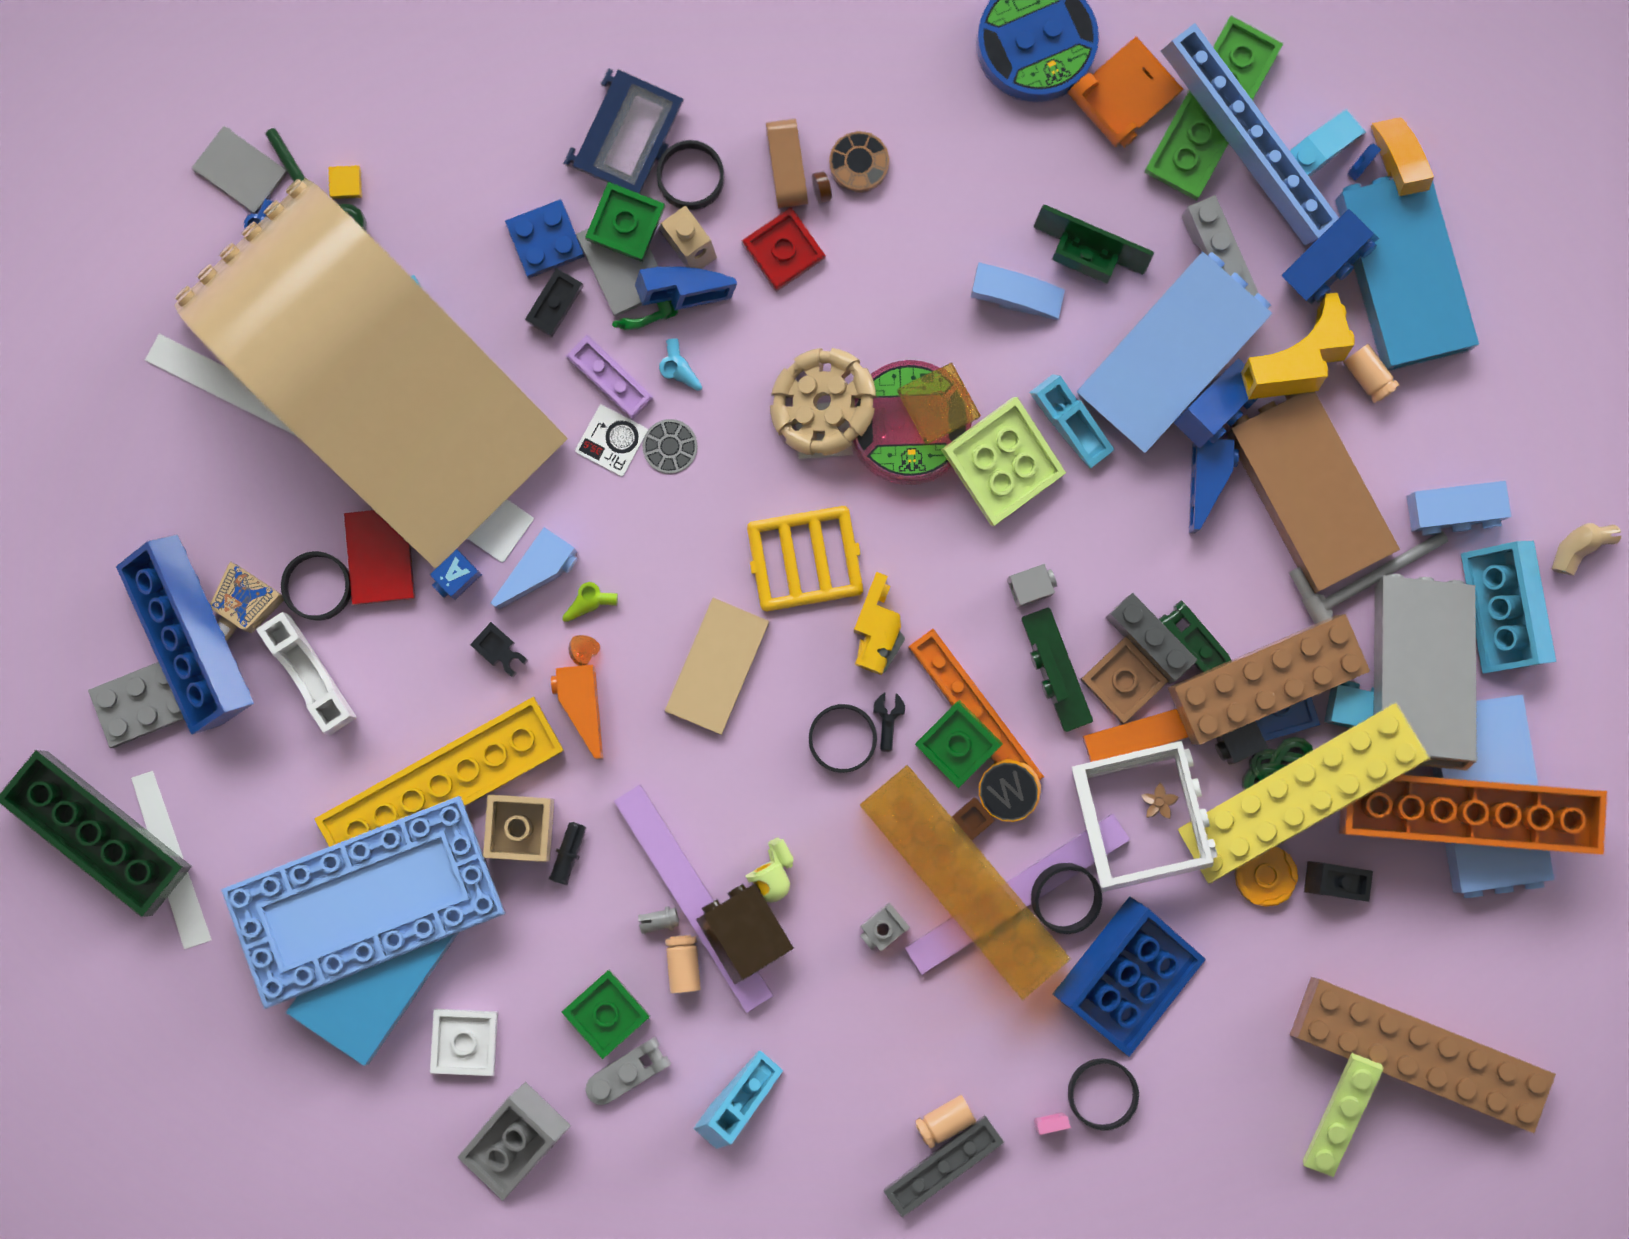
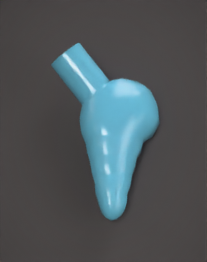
M666 340L668 357L663 358L659 364L661 375L667 379L680 381L694 390H702L699 379L685 358L680 356L679 340Z

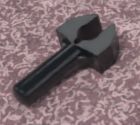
M884 692L875 701L873 713H878L882 718L880 750L890 752L893 747L894 721L899 715H905V704L896 693L895 708L888 714L887 709L884 707Z

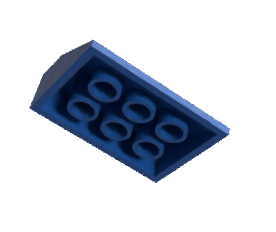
M1129 896L1053 992V995L1130 1057L1206 958L1149 908Z

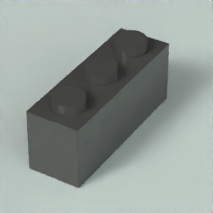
M1134 593L1127 596L1106 616L1108 621L1124 637H1127L1169 681V684L1179 679L1197 661L1190 651Z

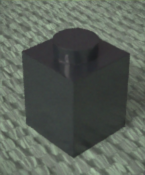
M1255 721L1217 737L1218 743L1215 744L1219 757L1222 761L1227 760L1228 764H1235L1268 748Z

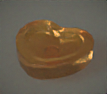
M586 635L574 636L569 642V655L575 664L579 666L587 665L591 657L596 656L600 651V644L594 638Z

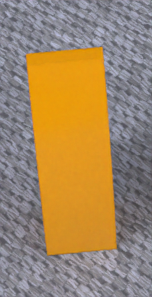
M1401 117L1372 123L1371 129L1377 146L1381 149L1380 155L1387 175L1389 177L1393 176L1399 196L1429 190L1434 176L1421 145L1407 123Z

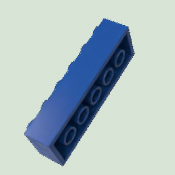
M173 535L147 541L116 566L117 571L191 735L219 727L253 705L254 702L250 690L243 680L238 664L233 658L225 640V635L219 627L211 604L204 594L199 578L195 574L179 536Z

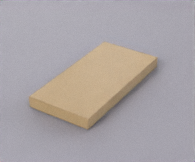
M712 598L665 708V712L722 735L770 621Z

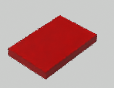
M375 510L344 513L352 605L415 599L410 544Z

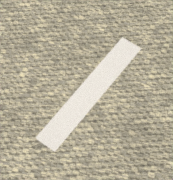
M158 334L145 361L295 435L227 367Z
M150 771L132 777L147 831L183 858L154 772ZM187 872L168 896L184 949L212 940L191 878Z

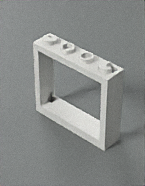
M1182 741L1072 766L1102 892L1213 867V858L1218 857L1215 849L1216 846L1213 839H1207L1205 828L1210 827L1205 808L1199 809L1197 797L1202 796L1198 779L1191 778L1189 767L1194 766L1190 749L1184 750ZM1175 758L1200 858L1112 878L1087 778Z

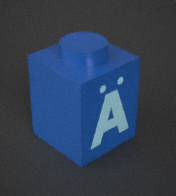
M457 549L430 574L435 580L432 584L435 590L443 598L449 595L454 600L482 575Z

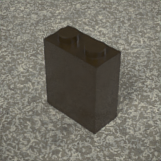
M741 884L727 893L730 897L727 901L720 904L718 899L703 907L702 911L704 914L696 919L734 985L794 949L756 884L747 889L744 884Z

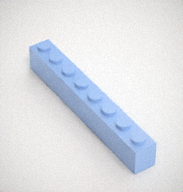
M1194 23L1161 50L1162 54L1304 246L1317 240L1339 217L1199 27Z

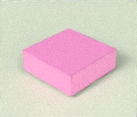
M1063 1112L1035 1118L1034 1120L1035 1128L1039 1135L1070 1128L1068 1116Z

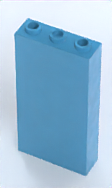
M1389 176L1372 181V185L1361 187V184L1357 183L1343 188V192L1335 200L1339 216L1341 217L1350 209L1379 237L1375 242L1376 248L1367 257H1360L1353 263L1377 352L1387 369L1391 371L1471 351L1478 346V337L1433 181L1429 190L1399 196L1394 179L1390 180Z
M459 932L297 996L286 1013L363 1066L370 1064Z

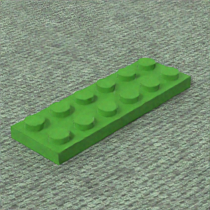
M1230 15L1213 48L1253 100L1283 43ZM1190 90L1144 173L1197 201L1229 143Z

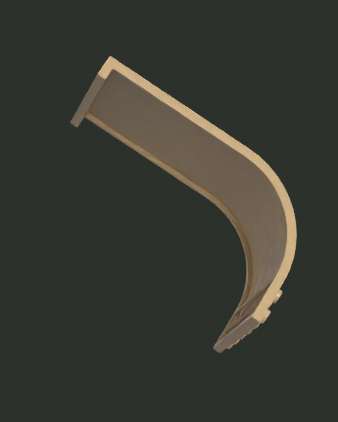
M307 178L303 181L297 179L286 189L288 195L280 203L275 200L264 210L263 213L266 215L264 219L258 224L254 221L241 233L244 238L236 246L230 243L219 254L222 259L214 267L211 264L206 266L198 274L197 278L200 280L192 288L186 286L175 297L177 303L174 306L183 321L221 362L436 569L568 438L352 217L315 183Z

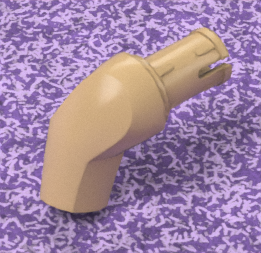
M1587 523L1578 527L1559 544L1552 570L1574 576L1584 556L1596 551L1601 545L1617 544L1620 541L1621 536H1611L1613 533H1621L1620 528L1617 525L1598 527L1594 523Z

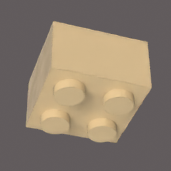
M488 795L483 858L550 861L554 799Z

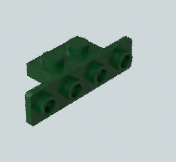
M1045 204L1042 205L1034 223V228L1060 239L1052 258L1053 261L1108 284L1116 264L1139 274H1145L1154 255V252Z
M1047 607L1023 616L1021 621L1033 652H1030L1031 660L1035 669H1040L1044 681L1041 682L1044 694L1047 699H1052L1063 731L1068 732L1092 723L1093 718L1051 609Z

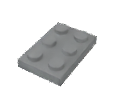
M159 662L88 690L110 748H115L184 720Z

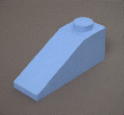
M544 527L491 601V604L500 610L560 577L563 571L568 573L578 559L575 557L577 550Z

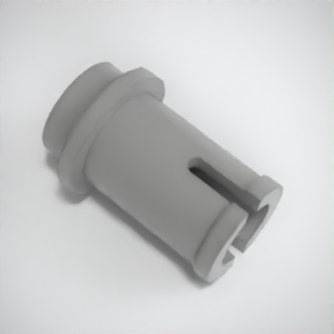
M666 906L665 910L638 915L642 934L667 928L673 931L674 927L679 926L676 908L670 909L669 906Z

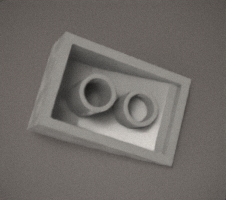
M525 1082L506 1099L460 1153L458 1158L503 1201L571 1125Z

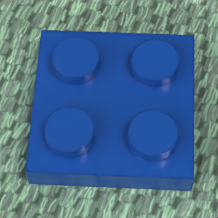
M562 199L505 220L528 279L584 257Z

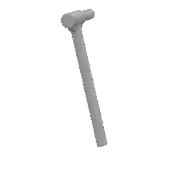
M1441 531L1440 534L1434 535L1326 598L1324 595L1314 593L1300 567L1290 571L1289 574L1303 597L1302 602L1314 624H1317L1332 617L1333 607L1379 582L1383 575L1393 574L1448 542V538Z

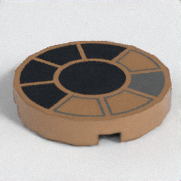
M856 131L847 133L837 140L831 149L829 166L831 175L838 185L844 189L852 190V192L862 193L871 191L882 183L888 172L890 160L888 150L881 139L871 133Z

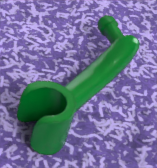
M671 300L657 303L658 311L638 319L621 318L619 321L614 320L612 326L614 328L619 327L621 330L640 329L660 319L672 318L678 314V310L674 309Z

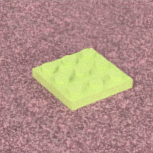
M1018 397L1011 398L941 449L990 526L998 524L1066 474Z

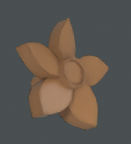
M1161 783L1155 788V795L1149 793L1141 795L1143 800L1150 804L1147 810V818L1154 817L1160 811L1163 817L1171 819L1169 806L1177 802L1178 796L1166 794L1165 788Z

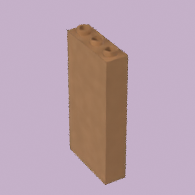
M1316 392L1285 395L1286 401L1276 405L1275 401H1272L1258 409L1260 414L1251 419L1248 415L1240 417L1226 435L1229 440H1234V449L1239 450V460L1297 568H1301L1314 593H1317L1399 551L1400 548Z

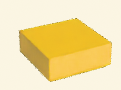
M359 165L328 167L330 198H362L361 168Z

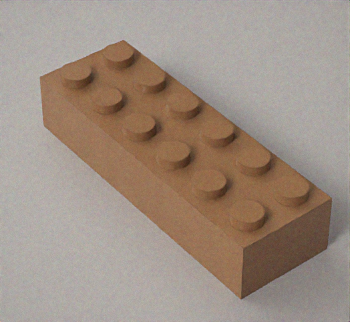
M1346 614L1333 616L1167 688L1191 744L1200 745L1371 671Z

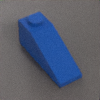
M1218 439L1214 444L1208 440L1201 448L1192 443L1189 533L1195 534L1201 529L1232 474L1233 467L1238 465L1239 450L1234 449V440Z

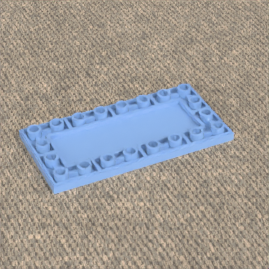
M461 796L221 889L264 1009L505 914Z

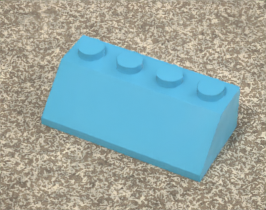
M1515 541L1461 553L1466 584L1475 585L1476 640L1482 673L1556 662L1534 541Z

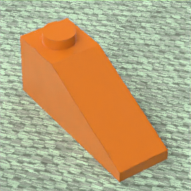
M583 665L555 668L556 676H551L552 694H558V700L595 759H603L595 666Z

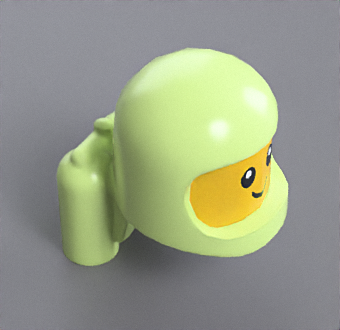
M779 838L768 842L770 861L745 876L748 882H753L757 885L764 899L769 903L783 899L790 890V881L784 867L787 869L792 868L794 858L784 839Z

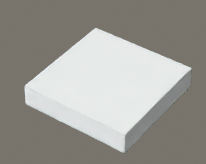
M434 1009L430 1073L493 1076L495 1074L498 1011Z

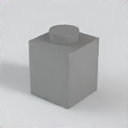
M1045 564L1007 578L1017 608L1052 596L1055 593L1054 587H1057L1053 571L1051 569L1047 570Z

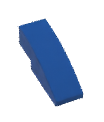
M679 266L640 269L635 282L642 306L671 300L675 310L731 299L737 286V281L733 277L704 269Z

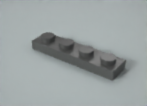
M984 1115L977 1120V1123L966 1128L883 1190L901 1217H904L1005 1142Z

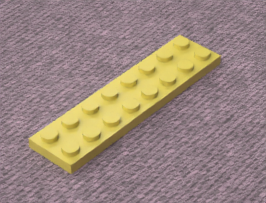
M1398 704L1390 705L1209 810L1207 816L1210 827H1206L1205 832L1208 840H1214L1218 857L1213 858V867L1201 869L1207 883L1211 884L1428 761L1430 759L1429 755ZM1190 821L1178 828V831L1193 858L1197 859L1200 858Z

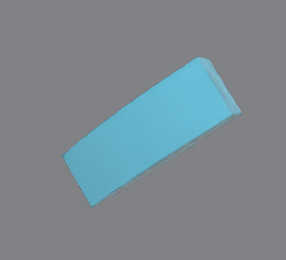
M1052 374L1029 392L1053 426L1089 468L1095 466L1115 450L1082 401L1076 399L1061 375Z

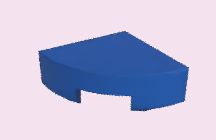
M1374 143L1370 144L1349 169L1347 175L1356 181L1381 149Z

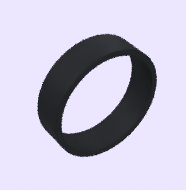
M685 140L675 143L663 153L657 166V179L661 193L669 203L680 209L686 206L689 210H698L710 205L719 196L724 184V170L722 161L713 148L700 141ZM681 150H701L709 154L719 167L720 179L717 187L708 197L700 201L685 202L671 196L662 184L661 174L666 161L673 154Z
M319 551L303 553L294 558L283 572L281 578L282 597L287 606L299 616L315 621L330 619L339 614L351 598L349 571L340 560L330 554ZM313 557H325L335 561L345 577V592L341 601L334 609L322 615H307L300 612L293 605L288 592V583L293 570L301 562Z
M837 704L824 709L814 719L809 731V746L816 761L824 768L838 773L852 772L861 768L870 760L877 744V732L871 718L860 708L848 704ZM841 708L850 709L861 714L869 723L873 734V744L867 758L859 765L848 769H838L824 763L816 754L812 742L813 729L817 721L827 712Z
M1058 863L1045 869L1035 880L1031 891V904L1038 919L1050 930L1060 934H1074L1088 928L1098 917L1102 907V891L1097 880L1083 867L1073 863ZM1074 870L1082 872L1089 877L1094 889V900L1088 914L1079 922L1069 926H1057L1044 920L1039 909V895L1047 880L1062 871Z
M1098 1058L1085 1062L1073 1073L1068 1085V1100L1072 1111L1084 1124L1097 1130H1113L1127 1123L1134 1115L1139 1102V1090L1135 1078L1127 1068L1116 1061ZM1097 1064H1111L1121 1068L1127 1074L1133 1089L1132 1102L1128 1111L1122 1118L1110 1124L1101 1125L1087 1121L1079 1114L1074 1103L1073 1094L1077 1079L1086 1069Z

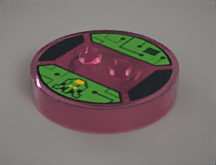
M917 360L892 362L871 373L876 389V398H873L874 416L862 437L858 435L851 442L860 461L878 477L902 485L927 483L948 472L952 466L941 449L969 430L972 423L968 399L958 382L938 366ZM855 399L854 407L860 406L861 399Z

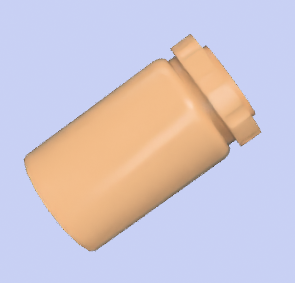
M1369 344L1344 361V364L1365 392L1372 396L1371 400L1374 403L1384 399L1399 386V383L1393 380V375Z
M682 935L665 939L666 946H668L666 952L670 993L701 990L698 952L695 945L697 943L696 936Z
M962 1095L926 1114L923 1117L924 1119L919 1118L915 1120L920 1135L930 1149L936 1146L935 1143H941L977 1123Z

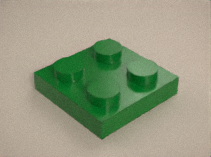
M608 182L585 236L586 241L643 262L664 212L665 204Z
M958 700L915 745L959 788L1003 743Z
M610 969L562 1011V1014L602 1059L650 1017L649 1013Z

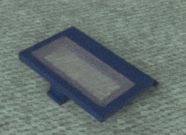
M608 68L600 84L603 87H606L607 84L610 85L578 155H574L576 149L571 147L563 164L569 166L570 163H573V168L604 182H610L640 194L655 161H659L669 147L665 140L684 99L619 69L615 77L611 76L613 70Z

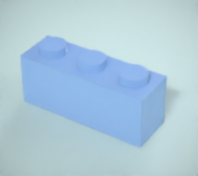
M1506 481L1415 491L1407 495L1412 532L1422 531L1423 536L1440 534L1441 528L1452 527L1453 532L1471 530V525L1482 524L1483 529L1502 526L1501 521L1511 517Z

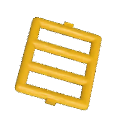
M838 506L748 523L747 532L753 560L750 561L752 574H755L760 606L763 611L768 612L854 597L863 593L858 556L861 555L859 543H855L848 507ZM839 519L850 585L832 588L820 522ZM808 524L820 590L802 593L790 527ZM778 529L790 595L772 598L760 532Z

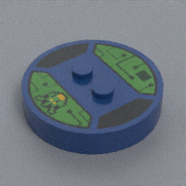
M990 0L983 11L976 39L977 55L984 73L999 90L1022 101L1046 102L1068 94L1069 90L1082 77L1088 74L1098 49L1099 31L1094 12L1086 0Z

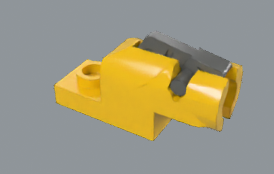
M876 572L853 632L864 636V639H860L855 665L882 675V673L886 672L902 646L905 637L900 632V614L877 605L878 601L885 602L891 586L885 584L888 576Z

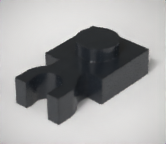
M492 622L470 644L493 666L501 661L504 670L512 678L517 673L511 669V661L519 659L524 665L528 662V659L522 654L510 650L515 643Z

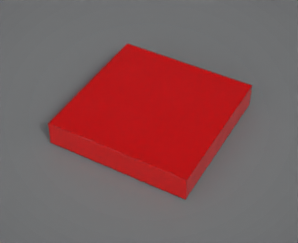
M792 207L742 240L743 246L776 292L826 258L825 253Z

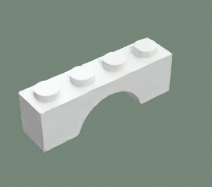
M281 612L256 629L272 655L283 665L296 683L305 699L307 709L323 733L332 735L357 718L291 615Z

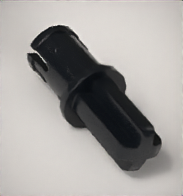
M576 822L568 824L561 847L556 849L558 855L551 875L548 878L549 880L568 885L575 860L580 858L577 854L586 831L584 825Z

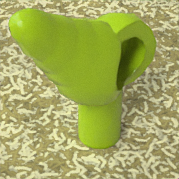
M586 582L580 586L578 596L564 613L562 620L564 622L574 620L596 610L600 605L617 606L618 593H601L600 588L595 583Z

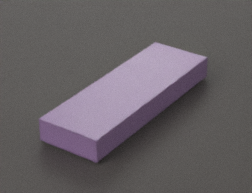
M588 335L566 355L567 359L631 420L653 400V396Z

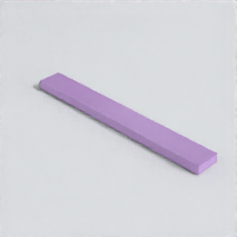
M641 784L614 800L746 1013L771 998L773 994L758 971L734 985L696 921L697 918L704 914L702 908L714 900Z
M1110 814L1098 822L1106 855L1130 840L1114 814ZM1087 830L905 947L921 975L1031 904V891L1034 882L1048 867L1058 863H1073L1086 869L1095 863ZM1067 870L1053 875L1042 887L1039 899L1080 872Z

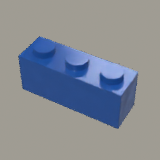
M1348 209L1281 276L1307 302L1313 304L1317 301L1319 303L1326 294L1331 292L1329 287L1337 279L1341 281L1354 269L1353 263L1360 257H1367L1376 248L1375 242L1379 237Z
M1239 358L1174 422L1199 448L1208 440L1214 444L1226 432L1222 426L1227 423L1231 427L1243 415L1239 409L1243 406L1248 410L1258 400H1248L1241 376V371L1245 364Z

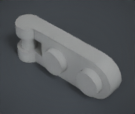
M656 1037L643 1043L590 1077L586 1084V1094L591 1102L597 1105L607 1104L671 1065L668 1057H663L658 1048L660 1044ZM645 1054L649 1056L653 1063L646 1068L640 1059Z

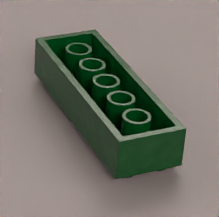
M35 750L0 793V804L141 917L153 916L192 867L48 751Z

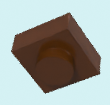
M973 797L951 816L953 821L971 841L995 821L976 797Z

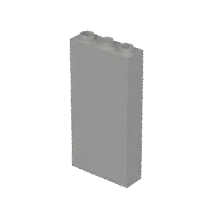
M1394 573L1386 576L1383 575L1375 586L1374 715L1394 703L1398 704L1430 757L1428 761L1419 766L1467 771L1477 761L1475 585L1465 584L1460 580L1448 582L1434 581L1431 577L1404 578L1403 575Z

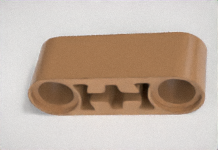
M796 118L766 122L778 208L806 205L808 204V196Z

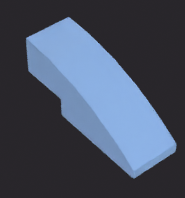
M979 262L970 297L997 303L1002 308L1058 320L1065 289L1034 277Z

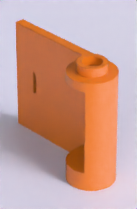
M1135 36L1093 74L1088 73L1069 90L1068 95L1115 148L1120 145L1125 148L1137 138L1138 135L1135 132L1184 89L1142 41Z

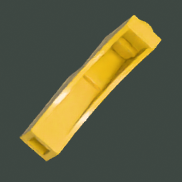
M1329 293L1324 296L1317 308L1313 330L1299 343L1274 354L1248 358L1241 371L1248 400L1319 391L1328 377L1327 363L1345 361L1354 347L1355 338L1352 330H1349L1346 321V308L1341 304L1338 293Z

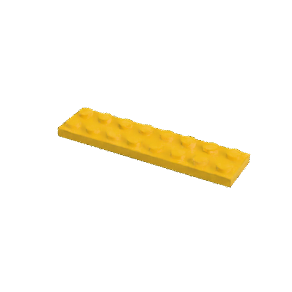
M533 696L314 818L330 847L458 796L462 797L464 805L467 806L564 752V749L536 698Z

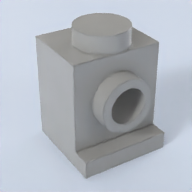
M888 902L860 926L864 930L860 937L871 950L877 946L882 951L910 927ZM885 923L888 925L889 931L886 935L878 934L877 927L879 924Z

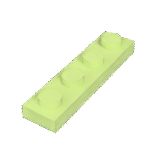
M1351 1054L1303 1158L1305 1167L1334 1177L1382 1074V1064Z

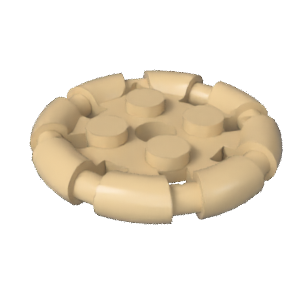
M822 348L800 354L794 358L795 362L788 369L784 367L774 383L771 395L774 396L773 405L770 406L773 425L777 433L786 438V444L798 452L812 456L815 453H822L823 456L839 453L852 446L851 442L858 435L862 437L872 421L875 412L873 398H876L874 381L868 369L862 368L860 360L846 351L832 348L831 351H823ZM824 363L831 364V372L823 371ZM804 371L807 376L802 377L798 382L795 378ZM849 374H852L854 376L853 381L848 384L844 379ZM824 395L830 396V405L824 410H818L817 402L819 398ZM786 398H793V407L785 406ZM855 399H861L860 406L854 407ZM847 420L851 426L842 433L838 427ZM800 422L803 425V427L800 430L795 431L793 429V426L796 423ZM817 433L825 434L822 441H817Z

